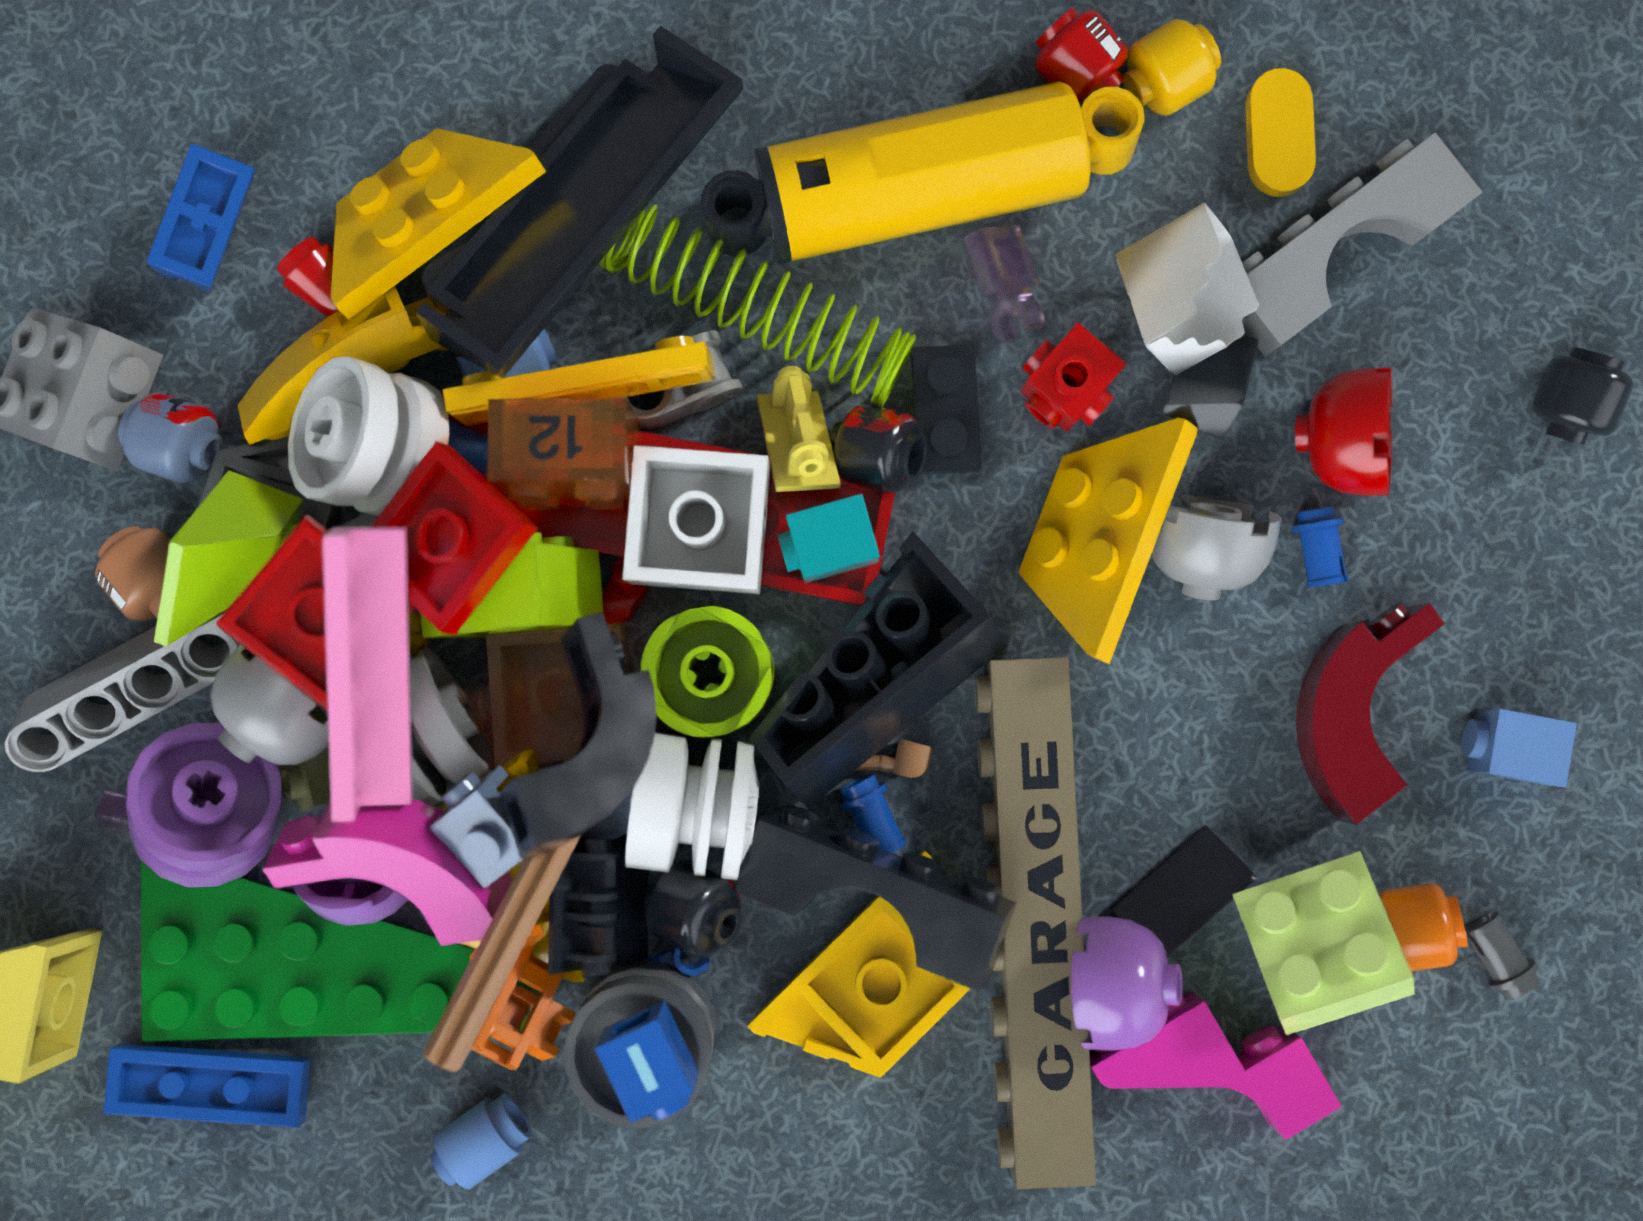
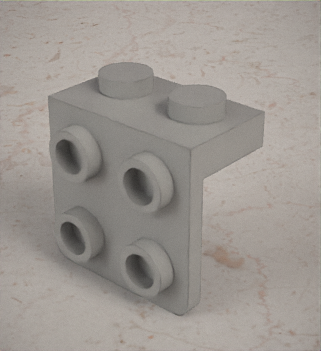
M37 308L31 309L13 333L11 341L12 352L0 379V429L119 471L125 456L123 446L119 440L118 430L124 412L131 404L148 396L163 354L103 328Z

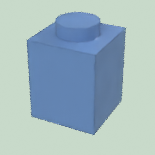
M1476 709L1475 719H1470L1467 722L1462 735V753L1468 757L1466 771L1539 785L1567 787L1577 723L1504 709Z

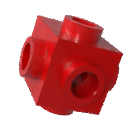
M1077 322L1057 346H1054L1046 339L1029 358L1022 369L1030 377L1025 382L1020 393L1028 399L1024 404L1026 409L1040 423L1050 429H1054L1058 424L1063 430L1068 432L1079 419L1090 426L1115 398L1106 388L1127 364ZM1062 378L1070 380L1074 387L1068 386Z

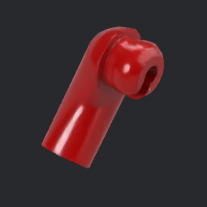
M624 558L618 559L612 565L613 575L602 592L603 612L607 626L629 621L649 592L650 586L632 585L623 579Z

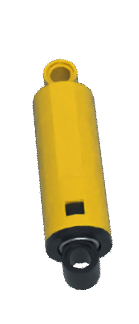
M1055 82L754 149L759 179H755L751 174L740 170H732L715 175L705 185L701 194V208L707 234L713 246L717 240L721 239L723 243L719 251L730 256H737L739 251L744 248L747 252L746 255L753 253L765 242L766 237L771 236L778 263L783 264L1079 198L1089 187L1091 172L1099 175L1114 174L1123 170L1131 162L1145 121L1144 108L1135 95L1119 87H1103L1092 92L1084 100L1082 107H1080L1072 88L1068 84ZM1109 126L1117 130L1120 135L1108 137L1099 133L1095 128ZM734 207H742L750 211L745 218L738 221H729L721 217L727 210Z

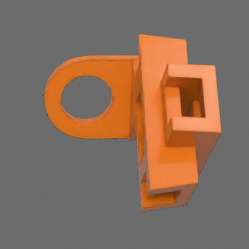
M534 925L471 1047V1050L509 1070L518 1069L525 1053L541 1061L555 1058L560 1049L554 1045L562 1026L573 1022L576 1012L552 1000L565 973L548 974V963L531 955L536 944L545 936L542 925ZM476 950L469 955L470 961ZM519 980L520 982L539 991L538 994L536 995L526 990L525 988L517 985V981ZM528 1011H531L522 1030H519ZM489 1036L511 1047L510 1050L488 1040Z

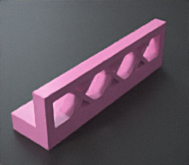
M334 527L323 536L332 821H354L361 806L409 805L413 799L407 527Z

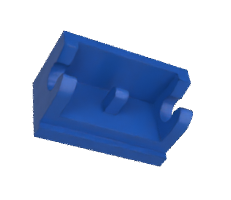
M191 143L146 263L160 276L174 281L177 278L197 286L198 289L210 293L254 178L255 168Z

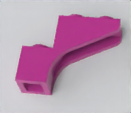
M1192 991L1184 996L1182 995L1180 1005H1169L1166 1023L1153 1040L1132 1049L1089 1050L1090 1069L1100 1083L1108 1088L1221 1087L1232 1089L1251 1098L1264 1115L1269 1126L1284 1140L1289 1139L1342 1107L1302 1037L1296 1033L1286 1035L1284 1028L1277 1030L1275 1026H1267L1247 1036L1241 1043L1244 1050L1235 1054L1206 1002Z

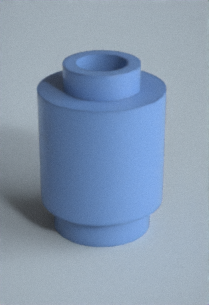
M503 1093L494 1100L486 1097L434 1135L435 1151L430 1155L436 1172L446 1184L453 1186L457 1183L462 1188L470 1190L523 1151V1143L532 1137V1129L519 1105L509 1095Z

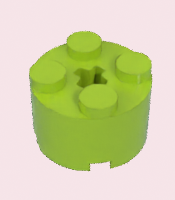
M705 606L691 608L666 619L649 638L641 661V671L649 670L656 700V715L674 730L694 737H718L744 728L762 712L771 696L774 685V661L766 640L746 618L723 607ZM714 655H717L722 659L718 669L726 674V677L721 685L710 683L705 690H702L698 686L701 676L693 670L695 663L698 660L709 662Z

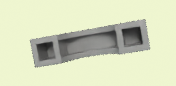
M1436 132L1416 147L1412 145L1409 139H1406L1376 163L1382 173L1366 185L1357 176L1327 200L1333 210L1317 222L1307 214L1290 226L1277 238L1284 247L1265 260L1258 251L1242 263L1259 303L1256 311L1243 317V328L1249 337L1259 340L1257 347L1265 357L1332 307L1326 286V269L1330 254L1340 239L1362 232H1377L1393 236L1413 246L1483 193Z

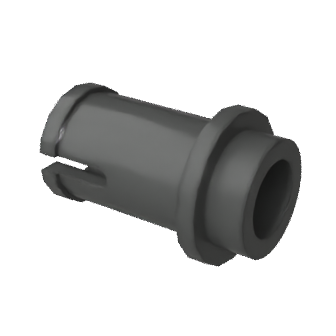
M1498 911L1493 914L1490 912L1466 925V936L1492 977L1488 982L1491 990L1500 991L1506 1000L1518 998L1539 985L1540 980L1535 974L1539 966L1533 959L1526 960L1503 923L1500 913Z

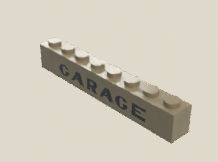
M1068 657L988 661L985 664V674L975 675L976 712L987 713L988 738L978 739L977 743L978 769L980 777H990L992 799V803H981L980 810L983 842L994 841L995 867H984V880L1000 887L1003 890L1002 897L1017 902L993 971H1000L1001 997H990L993 1037L1003 1036L1005 1062L993 1063L996 1102H1007L1008 1127H1000L996 1131L999 1168H1010V1174L1016 1189L1096 1186L1089 1049H1084L1081 1044L1088 1037V1030L1076 1029L1071 993L1073 951L1084 952L1083 934H1076L1078 924L1082 919L1069 659Z

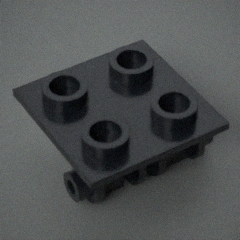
M628 833L611 841V838H587L580 836L549 896L548 974L582 970L584 975L609 974L610 965L636 962L648 957V926L644 899L649 886V870L626 867L625 858Z

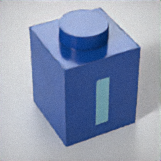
M665 1000L603 1029L595 1046V1051L630 1123L650 1114L653 1120L667 1118L683 1109L690 1102L689 1096L694 1094L699 1070Z

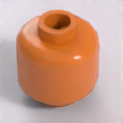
M1427 883L1388 889L1379 894L1411 971L1453 965L1458 957V948L1468 947L1457 896L1446 897L1443 889L1437 884Z

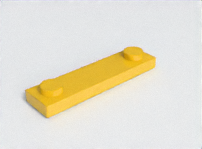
M676 336L656 342L655 350L503 379L491 372L475 373L462 378L463 386L443 389L446 412L464 425L470 426L711 382L716 378L713 356L705 341L694 343V339L690 336Z

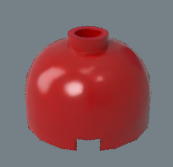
M1365 368L1342 372L1324 381L1315 391L1309 414L1296 415V452H1308L1313 473L1324 485L1340 493L1361 496L1389 495L1392 465L1391 368Z

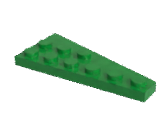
M141 860L142 1041L433 1033L470 963L469 955L476 949L460 944L441 946L434 934L416 929L417 927L397 921L391 922L382 919L376 923L351 926L328 921L316 914L298 897L295 890L285 887L274 888L272 883L261 882L245 876L216 887H186L160 878ZM519 980L517 981V985L531 992L530 986ZM528 1011L519 1030H522L531 1011Z

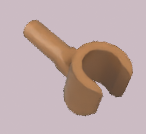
M899 739L895 758L873 755L855 771H882L883 773H893L909 778L920 777L928 771L932 747Z

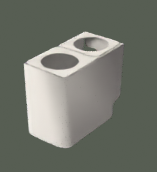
M1202 203L1116 254L1117 263L1128 296L1131 299L1145 346L1175 375L1227 347L1231 342L1242 337L1245 333L1242 323L1243 317L1256 311L1259 307L1258 300L1232 237L1206 203Z

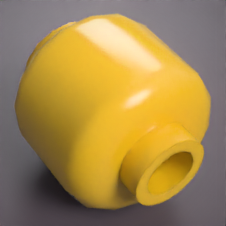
M1173 19L1140 38L1129 47L1126 59L1128 71L1123 74L1125 78L1123 85L1125 90L1130 91L1139 99L1142 107L1147 105L1154 113L1169 116L1213 89L1217 77L1216 70L1221 66V55L1213 36L1203 25L1195 24L1193 26L1188 21Z

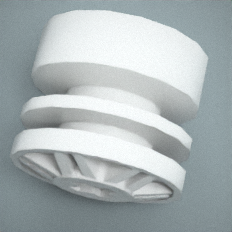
M655 731L649 758L641 776L633 787L626 845V867L669 872L678 844L681 843L692 845L694 875L705 876L708 847L724 849L721 878L737 880L740 865L750 844H752L756 819L759 780L753 758L754 744L738 741L734 770L720 769L718 766L722 739L712 738L707 747L702 766L689 765L686 735Z

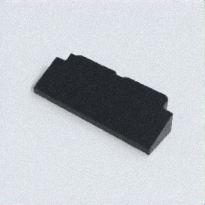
M661 25L653 34L658 64L650 74L627 59H624L619 66L605 64L598 67L528 148L533 151L546 172L440 251L423 271L422 281L427 289L428 297L434 307L446 313L443 316L426 303H423L416 311L430 340L503 379L743 91V80Z

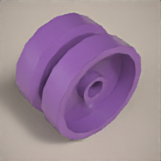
M190 723L163 733L140 753L128 776L126 807L129 818V834L139 858L160 878L186 887H216L245 876L266 856L278 828V816L281 807V775L276 764L258 755L250 763H246L238 758L218 739V736L225 730L221 723ZM201 803H205L203 808L196 807Z

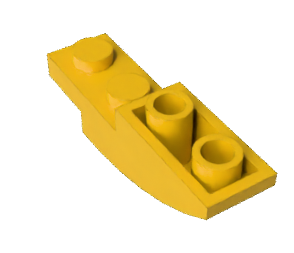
M394 286L349 321L340 311L330 315L300 336L278 355L255 380L238 404L243 433L248 444L251 445L264 439L278 440L290 435L293 415L304 388L315 372L332 358L349 356L377 365L386 373H390L403 368L412 358L436 349L441 351L449 350L430 340L416 311L423 303H426L444 316L446 313L434 307L429 297L403 306L398 291Z

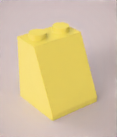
M88 928L0 950V1080L19 1084L77 1057L103 930Z

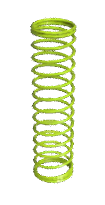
M657 204L649 207L646 214L645 207L626 230L614 254L612 255L615 244L599 262L601 268H606L610 273L619 272L628 265V278L632 284L643 282L650 276V289L654 295L665 293L673 285L672 299L676 307L686 304L695 296L694 310L698 318L708 315L718 305L717 324L720 329L730 326L741 314L739 334L742 340L752 337L764 323L761 335V345L764 351L774 348L789 328L783 352L786 362L796 359L812 337L806 357L808 373L816 371L836 345L828 371L830 384L838 382L845 375L860 352L851 379L850 390L852 395L860 393L866 387L884 360L871 397L872 405L877 404L879 407H882L889 397L916 341L915 334L910 335V332L907 331L901 337L902 328H896L872 369L856 388L866 354L880 321L879 315L875 316L849 360L834 377L841 349L858 309L855 304L851 306L828 348L812 366V359L820 333L835 299V294L832 293L829 295L805 339L789 356L798 320L813 288L812 282H809L786 324L767 345L770 325L779 299L790 279V271L784 273L762 317L745 334V324L751 302L768 268V260H764L761 263L741 305L723 323L722 315L731 284L746 257L747 252L745 248L741 249L735 258L726 282L718 296L701 312L702 292L706 279L721 253L719 251L723 243L721 239L717 240L713 246L697 284L687 296L679 301L678 289L683 269L688 264L702 235L701 226L696 227L691 234L675 274L672 275L662 288L657 290L655 281L658 266L676 235L680 224L679 215L674 216L669 222L659 243L653 263L639 278L635 279L633 276L635 257L656 220L658 214Z

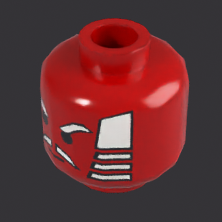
M1073 7L1070 8L1035 42L1036 46L1040 49L1035 58L1037 72L1048 84L1055 82L1068 84L1074 91L1079 103L1084 101L1092 92L1103 87H1118L1125 80L1117 69L1126 61L1128 48L1104 18L1095 10L1088 9L1078 14Z

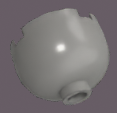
M1182 494L1180 499L1187 503L1190 508L1169 506L1151 556L1154 563L1166 577L1183 583L1182 594L1202 600H1219L1221 590L1241 589L1258 579L1270 564L1278 543L1282 518L1277 513L1268 510L1265 523L1251 518L1253 505Z
M240 644L216 674L210 693L212 710L225 727V730L218 736L220 742L246 763H250L258 755L277 765H296L317 756L330 745L329 711Z

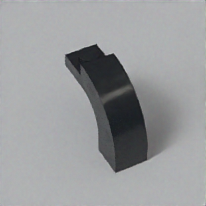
M603 613L577 618L560 638L584 714L583 736L577 752L571 760L563 764L514 778L499 793L520 859L543 853L568 843L611 813L633 789L649 758L656 726V700L649 670L626 676L623 675L622 670L625 665L623 647L617 634L613 631L609 632Z

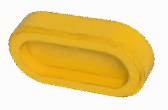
M1277 68L1262 74L1251 87L1246 97L1248 171L1253 184L1261 192L1273 197H1286L1299 191L1311 178L1315 169L1313 95L1310 85L1302 75L1290 69Z

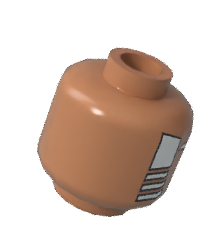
M138 526L125 528L112 535L99 549V560L95 570L97 582L121 613L134 621L142 622L155 618L158 619L169 544L172 540L169 534L158 528L142 529Z

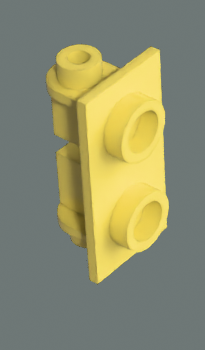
M797 366L782 368L773 383L772 393L757 394L756 396L776 492L840 488L841 483L818 391H811L812 383L809 375Z

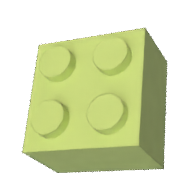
M1360 851L1232 894L1286 1035L1415 994L1414 977Z

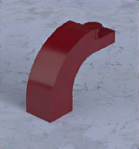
M1402 602L1391 606L1369 624L1375 632L1373 634L1363 621L1344 624L1323 644L1305 674L1296 712L1299 752L1305 771L1314 789L1340 822L1358 825L1408 786L1383 754L1374 738L1370 723V705L1374 689L1386 670L1446 624L1430 603L1405 608Z

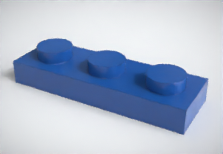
M119 1043L109 1050L103 1114L298 1128L306 1122L311 1057Z

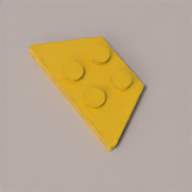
M438 128L434 129L424 138L410 143L400 156L372 177L358 182L348 195L336 203L331 301L349 321L543 175L546 170L531 149Z
M1175 418L1064 455L1018 573L1086 654L1101 662L1110 664L1199 430L1186 419Z
M924 849L919 853V855L932 859ZM876 895L748 1021L747 1027L754 1034L763 1037L769 1035L803 1047L805 1052L825 1059L835 1058L848 1063L851 1068L881 1078L970 988L917 967L915 946L909 927L900 913L889 902Z

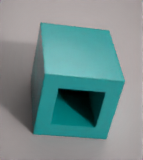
M862 494L786 515L789 532L777 535L787 571L791 572L800 569L804 584L878 563L880 559Z

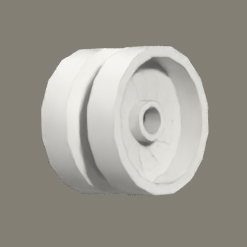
M349 356L332 358L315 372L306 385L293 415L288 440V467L295 488L308 499L336 506L352 505L360 512L379 516L435 441L448 445V413L446 412L441 392L426 381L402 373L388 374L377 365Z

